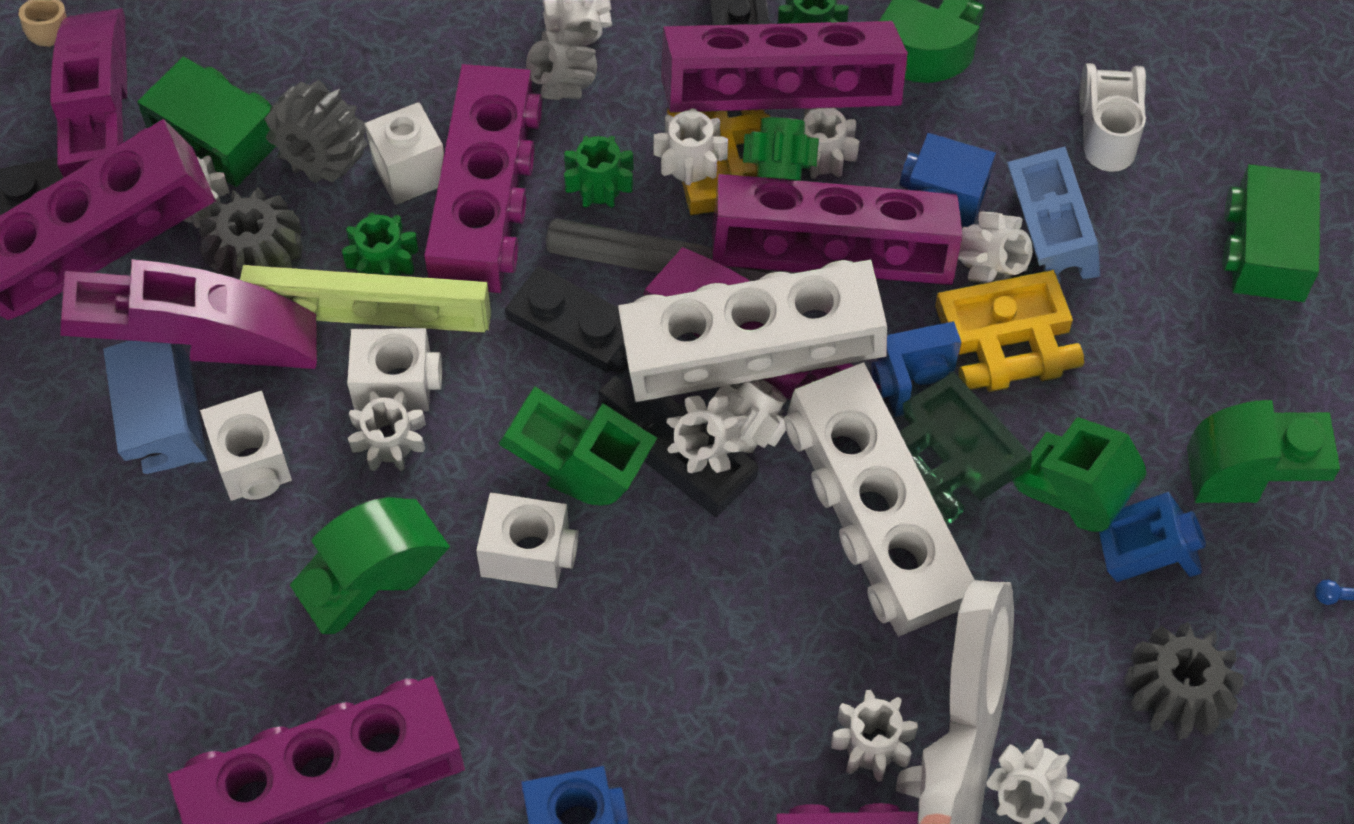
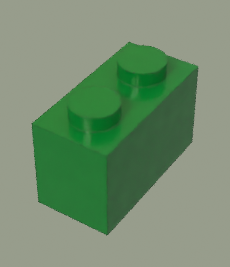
M184 56L137 101L146 128L164 119L193 148L196 157L202 159L207 155L210 156L215 171L224 173L226 182L235 187L276 147L266 139L270 128L265 118L270 113L272 105L265 98L254 92L250 94L245 93L230 84L226 77L215 68L210 66L203 68Z
M1248 164L1240 186H1231L1229 188L1225 204V222L1235 223L1234 235H1228L1223 254V270L1233 272L1232 293L1305 302L1319 274L1320 173Z

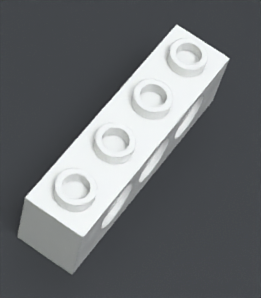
M846 260L835 261L823 266L821 269L794 274L773 272L755 281L733 285L713 283L705 285L695 292L667 297L656 294L647 295L633 303L618 305L636 402L886 357L887 323L871 260L855 263ZM811 310H820L827 313V315L816 319L807 318L802 314ZM750 321L764 324V326L755 330H745L739 327ZM690 332L702 335L698 339L689 342L676 339L680 335Z
M860 363L794 389L787 411L788 415L784 417L787 434L797 451H806L815 469L811 474L815 492L824 507L833 506L843 526L839 530V536L848 559L854 565L861 563L870 581L871 586L867 590L868 597L877 618L883 624L890 621L899 637L958 612L965 591L974 578L865 363ZM839 436L852 438L858 443L862 452L853 455L845 454L834 446L832 439ZM876 492L887 500L890 509L883 512L873 511L863 504L859 494ZM893 548L908 550L916 558L918 568L905 570L897 567L891 561L888 550Z

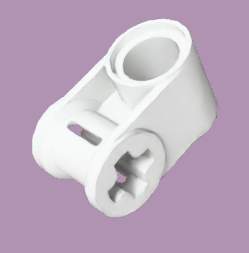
M1085 63L1083 66L1079 96L1080 115H1083L1084 152L1090 163L1101 170L1110 172L1121 171L1129 167L1135 159L1146 120L1144 104L1146 74L1142 66H1134L1131 72L1097 70L1095 64Z

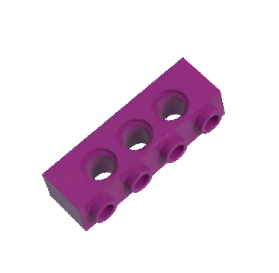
M893 21L663 26L661 81L670 112L690 111L691 108L702 112L902 106L908 53Z
M461 65L425 251L428 278L487 282L488 292L501 293L504 273H515L518 238L511 237L513 223L523 224L525 219L526 188H519L521 175H532L535 147L534 141L527 140L529 128H540L542 116V95L533 94L531 70ZM475 226H484L481 228H473Z
M164 119L149 128L139 131L134 137L97 159L87 162L80 169L48 188L36 192L31 198L0 215V316L10 320L29 312L63 292L65 271L95 273L216 202L193 148Z
M718 174L713 217L712 260L723 266L805 272L821 269L823 266L835 261L846 260L855 263L871 260L876 279L953 285L963 237L957 194Z
M431 676L420 681L416 679L397 681L387 686L380 696L355 705L352 703L332 705L322 710L315 720L291 729L287 727H274L264 730L251 739L250 744L226 753L210 751L199 754L188 760L184 764V768L167 775L182 824H325L465 770L458 741L434 678ZM391 733L399 737L396 744L389 750L372 752L366 749L370 740L379 734ZM326 757L333 760L331 767L320 776L306 777L301 775L304 766L315 758ZM257 781L267 784L264 792L257 799L250 802L235 801L238 791L246 784Z

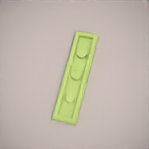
M243 265L240 280L263 287L293 300L316 314V321L485 333V330H489L491 308L487 282Z

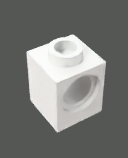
M420 102L365 123L372 163L395 205L438 188L444 158L443 144Z
M426 328L351 329L347 384L354 410L362 412L364 407L370 402V392L374 391L379 398L394 399V396L401 391L405 395L406 411H429L430 390H441L442 359L440 352H430ZM393 369H407L405 372L397 375L387 374Z
M262 390L200 410L221 477L231 501L241 497L250 500L261 499L273 494L280 484L292 481ZM248 448H260L250 456H238Z
M490 493L476 550L481 577L557 588L561 568H573L578 547L579 532L578 530L569 529L567 504ZM527 537H538L544 540L540 546L532 549H524L516 545L520 540Z

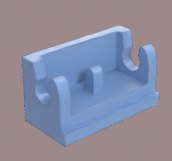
M1066 146L1007 162L1039 266L1043 265L1044 272L1054 270L1059 283L1061 282L1059 273L1073 266L1078 267L1082 279L1100 277L1098 242Z
M126 341L104 348L117 450L124 461L144 458L152 453H162L141 460L142 472L145 474L180 467L192 462L208 461L189 356L180 344Z

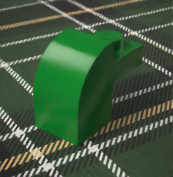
M892 0L879 21H893L908 54L905 80L919 83L939 82L950 79L964 71L974 59L980 28L979 24L984 14L985 5L978 3L979 0H944L939 9H936L917 0Z
M534 386L498 445L548 475L550 478L546 486L586 504L601 506L616 502L628 490L657 437L605 404H602L590 419L587 420Z
M1272 400L1241 403L1215 412L1199 423L1187 445L1195 503H1258L1269 481H1334L1340 470L1330 412L1274 413Z
M1077 417L1062 437L1046 432L1011 477V480L1017 490L1027 497L1068 512L1078 528L1092 532H1102L1111 525L1146 477V467L1129 434Z
M375 499L341 514L323 527L311 539L318 553L291 582L290 587L322 634H336L350 623L378 590L407 591L417 585L450 546L417 499Z

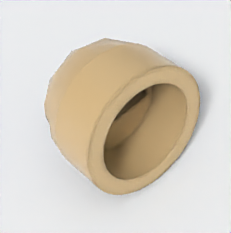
M59 0L27 1L19 9L22 30L27 39L37 46H53L60 24L67 17L64 4Z

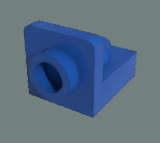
M954 321L887 335L886 357H881L878 361L872 362L871 376L873 381L880 386L878 391L881 397H888L895 417L907 415L912 391L911 380L920 385L932 384L945 378L949 372L955 371L961 339Z
M1169 492L1123 507L1111 525L1105 531L1099 532L1107 571L1116 582L1179 562L1189 577L1203 573L1197 551L1206 548L1201 525L1193 511L1184 513Z

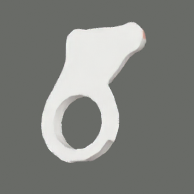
M972 580L965 591L958 613L951 665L949 733L923 750L922 766L904 769L899 772L897 777V792L920 798L918 824H980L986 781L1000 723L1011 663L1014 625L1011 582Z

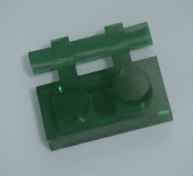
M954 372L903 403L904 418L910 425L899 432L945 523L948 524L957 520L965 509L964 505L953 494L954 490L965 484L981 501L1031 469L1032 454ZM929 446L944 461L943 464L933 470L918 455Z

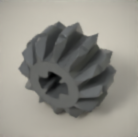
M320 80L310 85L300 81L295 87L292 86L287 89L271 107L270 113L265 118L270 128L266 139L279 149L276 158L286 159L292 165L294 174L304 171L309 180L314 183L323 178L334 182L338 177L344 176L363 156V151L368 146L363 136L366 132L365 122L355 117L358 106L348 105L342 100L340 89L330 93Z
M257 187L249 198H242L241 195L233 190L229 204L212 203L210 211L212 217L200 220L201 227L199 233L202 239L200 241L202 245L200 251L204 263L208 264L209 268H213L214 273L240 280L243 265L293 268L291 260L302 258L301 224L294 211L288 210L287 203L282 199L281 195L266 199V195Z
M1189 621L1181 624L1175 635L1161 625L1153 630L1149 643L1142 641L1135 646L1131 654L1134 666L1129 667L1126 672L1125 686L1137 691L1131 701L1132 712L1147 711L1151 708L1155 711L1150 722L1152 732L1160 730L1166 720L1174 722V731L1179 741L1183 738H1188L1193 726L1203 735L1207 736L1215 732L1220 724L1219 719H1230L1238 707L1237 699L1234 695H1238L1244 686V675L1231 670L1237 660L1236 650L1217 651L1214 648L1217 642L1216 630L1208 632L1204 635L1203 639H1199L1194 636ZM1179 673L1180 681H1183L1185 676L1189 677L1195 683V686H1189L1188 678H1186L1183 684L1180 683L1173 674Z

